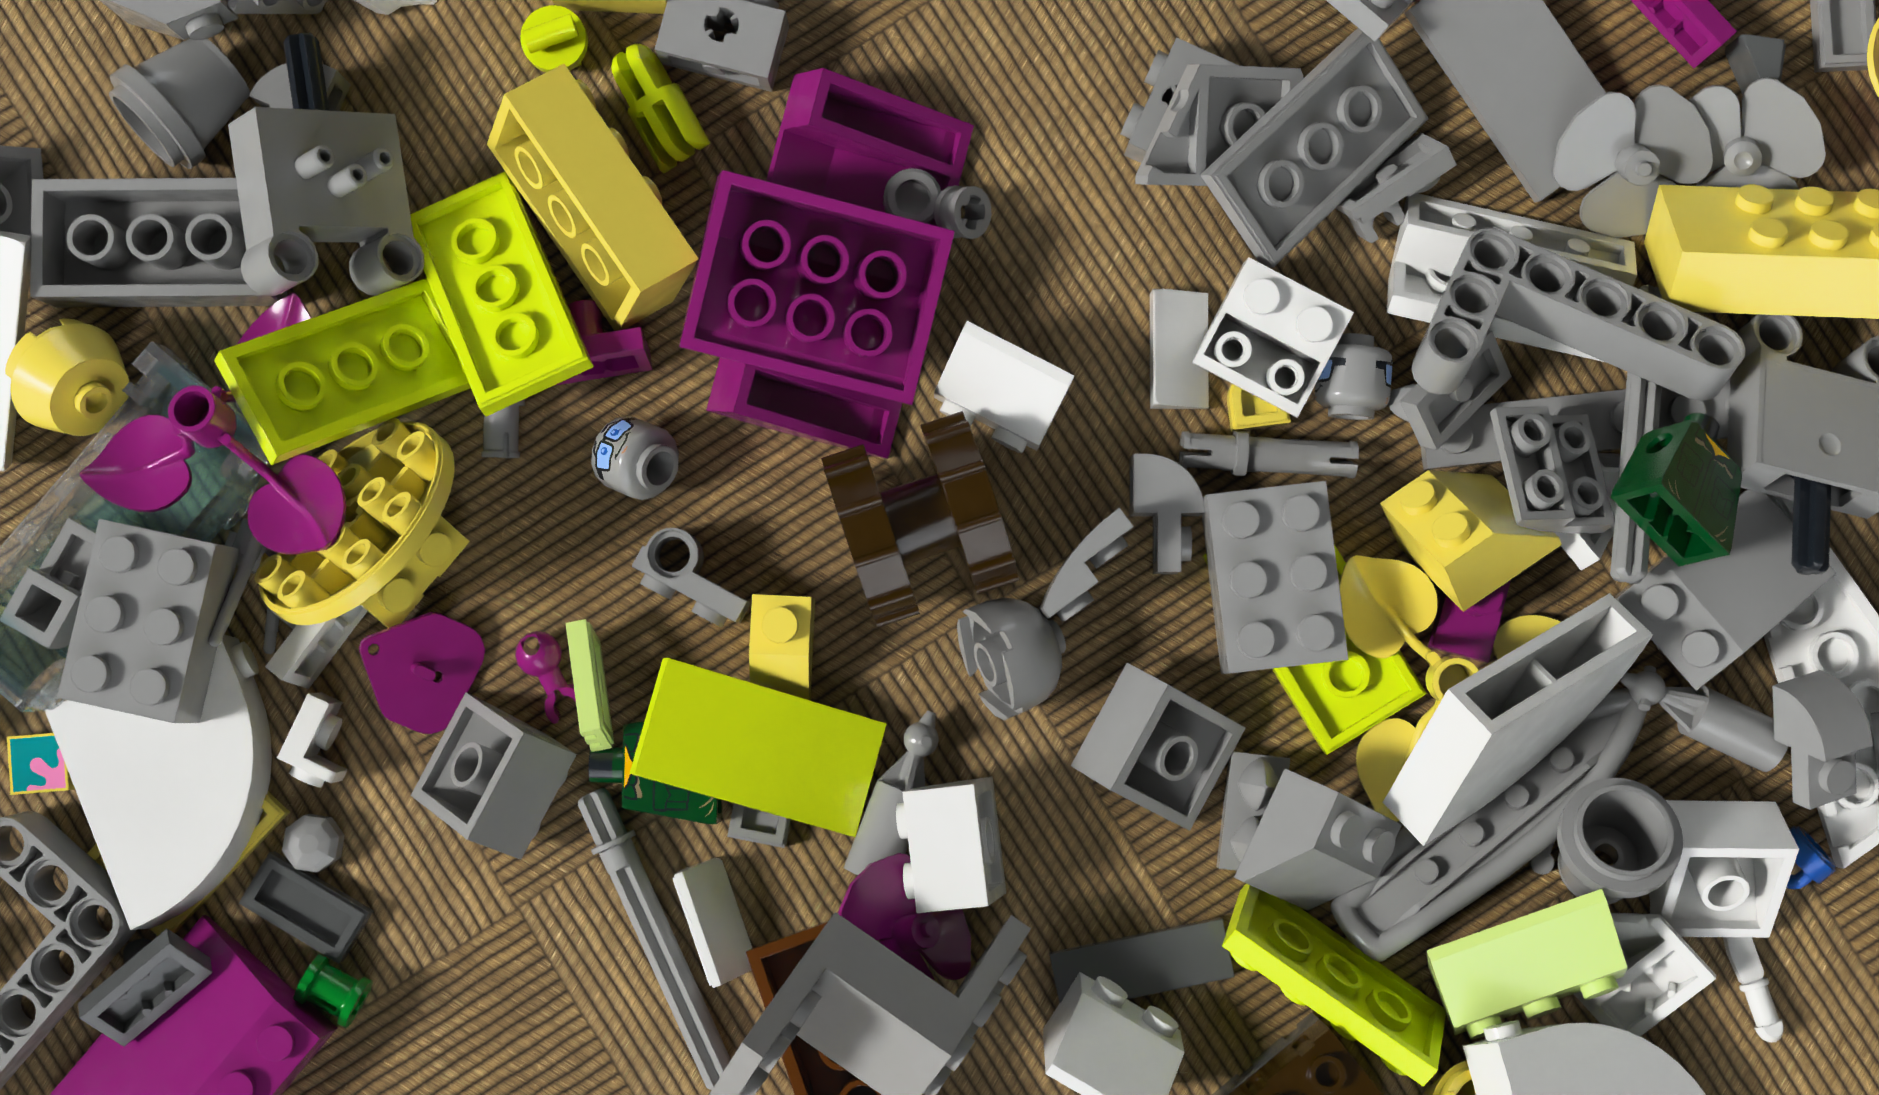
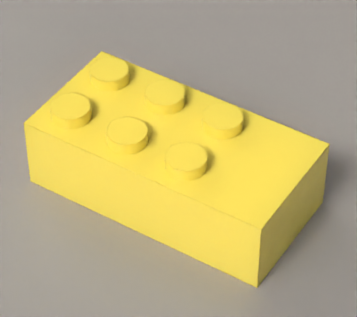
M562 64L505 93L487 146L614 331L627 329L672 303L699 258L662 206V197L655 183L649 177L642 176L629 158V150L621 134L616 129L609 128L597 112L594 97L588 86L580 79L575 80L566 65Z
M1748 184L1742 187L1659 185L1644 245L1662 299L1692 312L1879 319V190L1863 189L1859 192L1827 191L1812 186L1803 187L1800 190L1768 189L1755 184Z

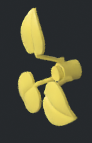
M1354 555L1346 562L1339 583L1345 632L1356 647L1376 658L1391 657L1399 651L1406 641L1414 651L1429 663L1430 666L1425 678L1426 687L1431 696L1436 699L1435 704L1419 719L1416 728L1406 720L1388 718L1367 730L1358 744L1356 752L1358 777L1374 811L1398 822L1397 817L1382 802L1445 693L1452 686L1493 662L1478 669L1472 662L1455 656L1440 658L1436 652L1429 649L1414 635L1426 630L1433 623L1438 608L1437 593L1434 585L1420 569L1400 560ZM1522 615L1506 621L1498 627L1493 651L1496 658L1500 659L1561 621L1539 615Z

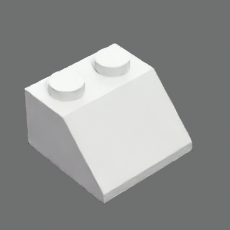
M967 321L936 386L934 398L943 402L939 411L944 415L948 416L963 411L965 419L969 422L970 426L974 419L995 429L991 438L1005 447L1018 453H1023L1026 446L1037 451L1070 388L1074 375Z
M993 777L917 787L902 792L904 803H897L896 823L900 838L908 839L911 861L910 863H904L903 883L907 898L915 899L917 913L985 907L1006 894Z
M1666 800L1679 820L1683 835V850L1675 871L1663 885L1649 893L1650 914H1661L1681 937L1769 938L1799 851L1777 803L1769 801Z
M1079 972L1062 1002L1059 1003L1043 1028L1045 1074L1081 1095H1169L1185 1053L1181 1032L1177 1029L1179 1027L1178 1023L1159 1008L1148 1006L1144 1010L1127 1000V993L1113 981L1102 976H1098L1096 980H1093Z

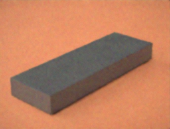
M1217 917L1049 952L1059 1003L1062 1002L1079 972L1093 980H1096L1098 976H1102L1113 981L1127 993V999L1235 977L1230 952L1222 947L1226 935L1223 919Z

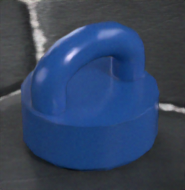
M1792 826L1790 832L1799 848L1795 863L1801 870L1795 875H1790L1786 888L1793 890L1801 889L1812 880L1821 884L1836 871V864L1803 828Z

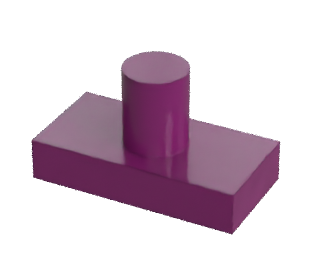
M1631 0L1693 69L1737 32L1709 2L1710 0Z
M580 300L568 305L594 367L556 385L653 370L650 348L641 327L604 333L602 313L595 301Z
M1511 580L1464 612L1442 592L1428 647L1475 661L1489 663Z

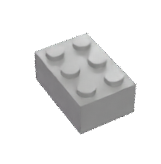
M1326 481L1205 495L1203 497L1205 513L1202 514V523L1221 674L1349 660Z
M99 519L57 698L170 723H200L217 647H212L209 644V638L232 584L240 549Z

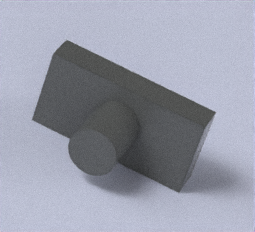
M169 929L164 930L153 941L145 938L133 940L123 950L124 965L78 1003L79 1019L124 1047L213 973L211 959Z

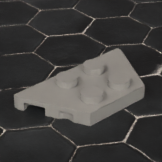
M1187 64L1136 173L1135 184L1207 186L1200 174L1304 78L1301 68Z

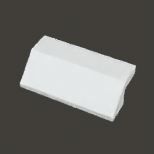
M1413 194L1409 198L1406 197L1403 209L1405 219L1400 224L1388 278L1387 313L1430 323L1468 239L1474 232L1480 229L1493 228L1504 231L1633 286L1637 277L1635 243L1629 240L1427 195ZM1497 315L1494 316L1489 328L1495 338L1602 361Z

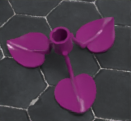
M292 292L262 313L247 329L237 344L300 323L312 317L302 299ZM197 385L181 389L174 395L169 404V418L161 415H146L131 421L120 429L100 455L79 473L81 479L92 490L109 502L133 511L156 512L178 502L191 487L192 472L185 459L195 454L194 442L205 448H215L224 445L269 482V484L258 489L252 496L247 512L248 526L252 535L266 548L276 553L288 555L326 550L336 542L346 518V497L343 486L334 470L325 462L316 457L304 454L297 455L288 460L277 475L233 437L237 424L236 415L233 409L226 403L236 402L231 391H225L219 386L213 387L211 392Z

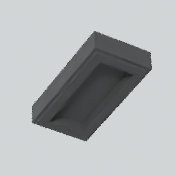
M275 851L268 853L239 902L240 905L338 964L345 960L374 910L309 871L295 869L287 858Z

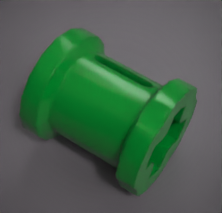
M318 954L300 980L293 1000L300 1004L308 1001L338 1017L337 1024L346 1029L353 1022L366 1001L373 981L367 977L357 980L329 965V959Z

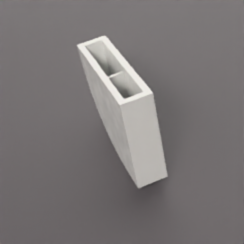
M1609 593L1452 686L1445 693L1382 803L1423 846L1498 797L1557 747L1614 688L1641 654L1653 634Z
M224 635L220 645L217 646L200 723H170L70 700L45 710L130 930L156 927L182 914L201 901L220 884L236 865L263 812L262 805L265 795L268 793L271 775V735L267 713L253 675L259 673L256 658L250 647L245 642L240 643L238 638Z
M1519 1020L1509 1021L1484 1028L1483 1031L1486 1039L1463 1046L1476 1095H1706L1695 1079L1661 1048L1631 1032L1604 1024L1586 1022L1566 1023L1521 1029Z

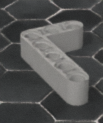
M1486 228L1474 232L1468 239L1413 359L1411 370L1418 385L1428 392L1441 395L1450 394L1458 390L1481 349L1494 316L1497 315L1685 397L1703 401L1710 400L1720 393L1744 359L1745 346L1740 336L1723 324L1509 233Z
M25 811L0 818V877L50 920L55 927L0 990V1090L136 932V930H130L108 872L48 818L33 811ZM13 827L19 830L23 836L24 847L21 854L16 852L11 846L10 832ZM56 866L61 868L67 875L68 889L65 893L60 891L54 883L53 874ZM100 905L106 908L112 916L113 925L110 932L102 929L98 923L97 909ZM61 950L69 954L73 960L74 973L72 976L66 974L60 967L59 955ZM23 995L29 998L35 1006L36 1014L34 1020L28 1018L22 1010L21 1001Z

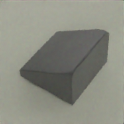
M1742 34L1725 47L1728 63L1742 95L1749 84L1757 79L1769 77L1781 81L1786 48L1783 39Z

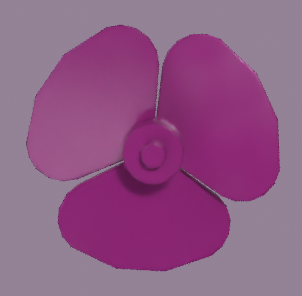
M897 853L870 863L849 884L838 914L873 939L880 940L879 943L932 980H934V977L922 956L945 979L957 980L967 975L971 966V935L963 910L955 909L917 913L915 899H908L904 889L903 866L904 863L911 862L910 856L907 854Z

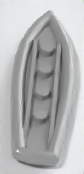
M1628 688L1611 690L1598 706L1536 766L1498 797L1424 846L1404 826L1398 832L1394 851L1391 857L1384 863L1378 878L1336 897L1331 902V912L1344 935L1354 946L1373 960L1378 962L1384 961L1511 876L1557 839L1560 815L1571 797L1579 789L1593 781L1615 777L1630 754L1642 729L1647 711H1642L1638 708V703L1632 699Z

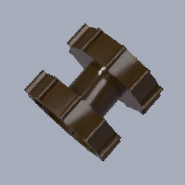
M963 411L920 425L935 474L881 492L879 491L864 444L821 458L835 507L877 628L920 614L904 565L960 547L977 595L1020 581L1001 512L970 424L965 419Z

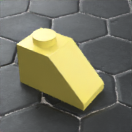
M752 594L749 643L750 683L810 700L815 599L813 597Z

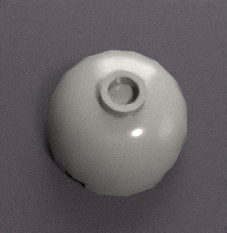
M1004 597L993 599L962 611L967 616L958 619L959 647L969 677L973 676L977 669H979L988 689L978 693L985 706L996 717L1007 720L1045 701L1057 687L1062 669L1061 654L1066 650L1065 638L1059 625L1054 620L1048 621L1037 608L1019 599Z

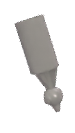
M1645 666L1644 671L1637 674L1625 673L1620 679L1629 689L1630 696L1638 703L1640 710L1649 711L1652 705L1659 703L1677 721L1678 731L1681 734L1762 772L1774 769L1787 751L1788 746L1774 740V719L1706 686L1700 687L1697 691L1693 687H1666L1664 680L1656 673V668L1653 666Z
M927 710L919 722L913 723L905 731L904 745L907 752L877 779L846 859L844 869L859 875L872 862L897 853L906 854L909 846L908 839H901L896 823L897 803H904L902 792L925 786L923 758L933 753L939 742L938 733L935 729L936 713Z

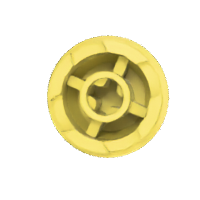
M65 318L59 319L62 324L61 326L49 328L38 336L28 332L13 348L5 368V374L11 378V397L19 415L36 427L73 436L92 435L110 426L123 412L130 395L129 378L119 349L112 337L101 328L79 320Z

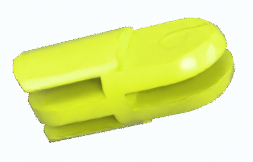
M633 44L626 48V53L619 52L613 58L611 65L612 73L629 105L628 114L662 173H666L677 166V161L683 162L694 155L695 149L701 150L710 144L679 84L672 83L662 63L651 49L642 44Z

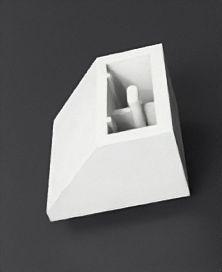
M1248 257L1242 264L1218 309L1192 363L1298 418L1354 312Z

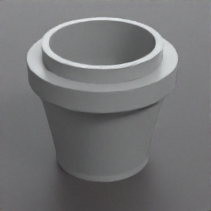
M189 38L134 67L124 64L110 75L114 89L109 92V97L114 106L140 139L161 160L171 167H175L180 163L184 167L192 169L206 157L204 149L244 101L250 97V90L240 73L208 38L202 40H192Z
M1604 778L1588 783L1571 797L1558 821L1557 841L1560 850L1558 870L1565 886L1577 897L1599 889L1603 890L1608 904L1616 903L1623 898L1644 896L1663 885L1675 871L1681 859L1683 835L1675 812L1656 791L1633 780ZM1595 851H1602L1609 855L1613 860V865L1609 866L1595 855Z

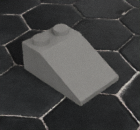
M1747 489L1739 495L1730 555L1678 567L1666 554L1648 569L1647 575L1640 583L1629 584L1615 597L1653 634L1651 640L1697 691L1745 653L1832 578L1836 572L1829 565L1828 570L1823 574L1801 575L1797 573L1791 564L1793 524L1767 494Z

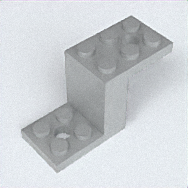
M835 912L745 1037L709 1095H756L796 1035L881 1095H936L950 1073L958 1068L975 1042L973 1036L976 1031L986 1023L1002 998L999 996L1005 985L1008 986L1027 958V955L1018 949L1031 928L1011 915L968 972L956 993L952 994Z

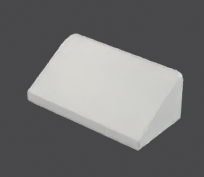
M1152 289L1150 293V409L1209 408V371L1192 363L1208 331V293Z
M713 858L682 869L674 874L672 879L709 986L712 985L713 988L718 987L751 971L746 951L751 949L752 945L722 860L720 858Z

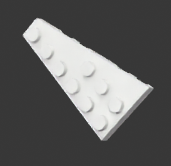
M1767 494L1793 524L1794 501ZM1830 548L1829 565L1836 574L1764 635V639L1778 683L1818 670L1829 673L1841 680L1854 693L1863 707L1870 725L1873 741L1870 713L1879 712V615ZM1874 741L1873 746L1856 752L1857 794L1817 807L1833 861L1838 868H1846L1879 844V785Z

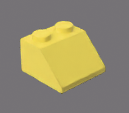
M1427 470L1380 502L1399 547L1463 612L1562 545L1559 537L1554 532L1538 531L1516 525L1508 489L1494 476L1488 474Z

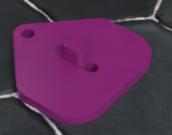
M430 612L368 635L360 642L359 652L379 709L384 717L416 732L433 734L447 728L464 694L468 693L483 663L485 648L480 635L470 626L441 613ZM371 644H377L378 650L375 653H369L368 647ZM435 672H441V678L437 681H434L436 677Z

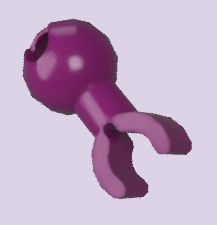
M535 631L526 634L520 639L516 646L515 658L517 665L524 673L538 677L548 696L544 708L546 716L552 723L556 724L561 717L555 706V701L558 697L557 690L562 695L573 698L576 702L574 685L567 684L558 667L562 656L559 642L554 636L546 632ZM531 636L536 637L539 642V648H529L525 640Z

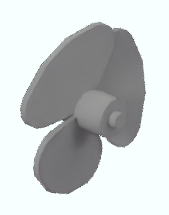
M1766 77L1757 79L1749 84L1742 98V129L1738 97L1730 88L1723 85H1711L1703 88L1688 100L1695 105L1710 131L1713 164L1710 172L1721 167L1696 186L1742 187L1748 184H1755L1768 189L1799 190L1796 181L1792 177H1809L1816 173L1824 164L1826 152L1821 122L1804 96L1778 79Z
M1660 84L1648 86L1639 93L1634 103L1628 96L1620 92H1607L1598 96L1574 115L1558 140L1552 170L1553 176L1561 187L1569 191H1579L1611 175L1589 191L1583 198L1579 215L1582 223L1590 231L1614 238L1646 235L1659 185H1676L1670 179L1687 185L1698 183L1711 171L1713 154L1710 131L1695 105L1668 86Z

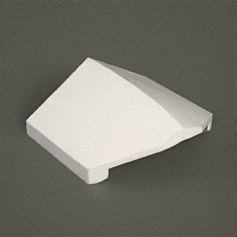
M1611 913L1628 967L1624 977L1616 979L1619 988L1608 994L1589 1000L1584 999L1582 992L1575 993L1574 995L1601 1024L1620 1028L1641 1036L1716 980V974L1661 914Z

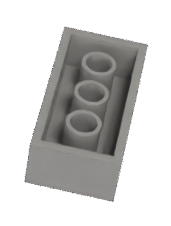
M236 178L32 179L30 297L56 308L272 306L287 295V291L270 297L260 295L253 291L244 281L241 272V260L246 252ZM274 254L276 264L285 272L283 262Z

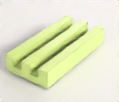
M586 619L566 623L580 734L585 738V742L589 744L592 752L610 749L612 744H614L601 643L592 625Z

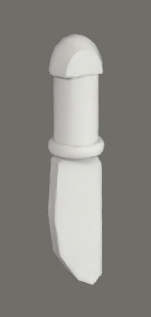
M1723 937L1727 956L1738 981L1741 983L1739 989L1745 993L1756 1024L1754 1029L1764 1041H1779L1784 1031L1783 1020L1779 1019L1768 989L1769 980L1766 977L1763 978L1764 970L1752 937Z

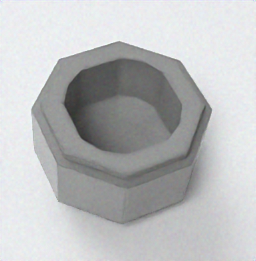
M315 814L303 815L285 829L282 852L295 869L320 872L341 858L345 835L332 817Z

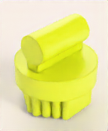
M557 5L541 7L528 16L521 29L520 41L524 54L537 69L543 72H548L562 64H565L570 71L579 67L586 55L588 48L586 29L580 18L565 7Z

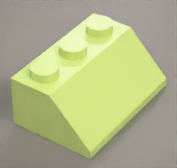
M1602 889L1426 950L1428 968L1453 1033L1457 1035L1467 1031L1470 1040L1484 1037V1028L1503 1023L1501 1019L1523 1011L1527 1020L1553 1013L1562 1008L1558 999L1582 992L1584 999L1589 1000L1608 994L1619 988L1616 979L1624 977L1628 968Z

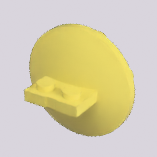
M393 418L385 421L378 429L348 444L339 452L331 449L318 457L319 460L325 462L334 470L339 477L346 497V518L336 542L329 546L328 549L290 555L277 553L270 557L264 553L261 557L260 566L255 573L254 580L259 585L260 595L264 603L283 620L296 625L318 624L339 617L361 605L388 628L400 624L425 596L423 593L436 577H441L470 542L441 516L451 492L455 472L454 456L449 444L426 424L413 421L401 422L399 419Z

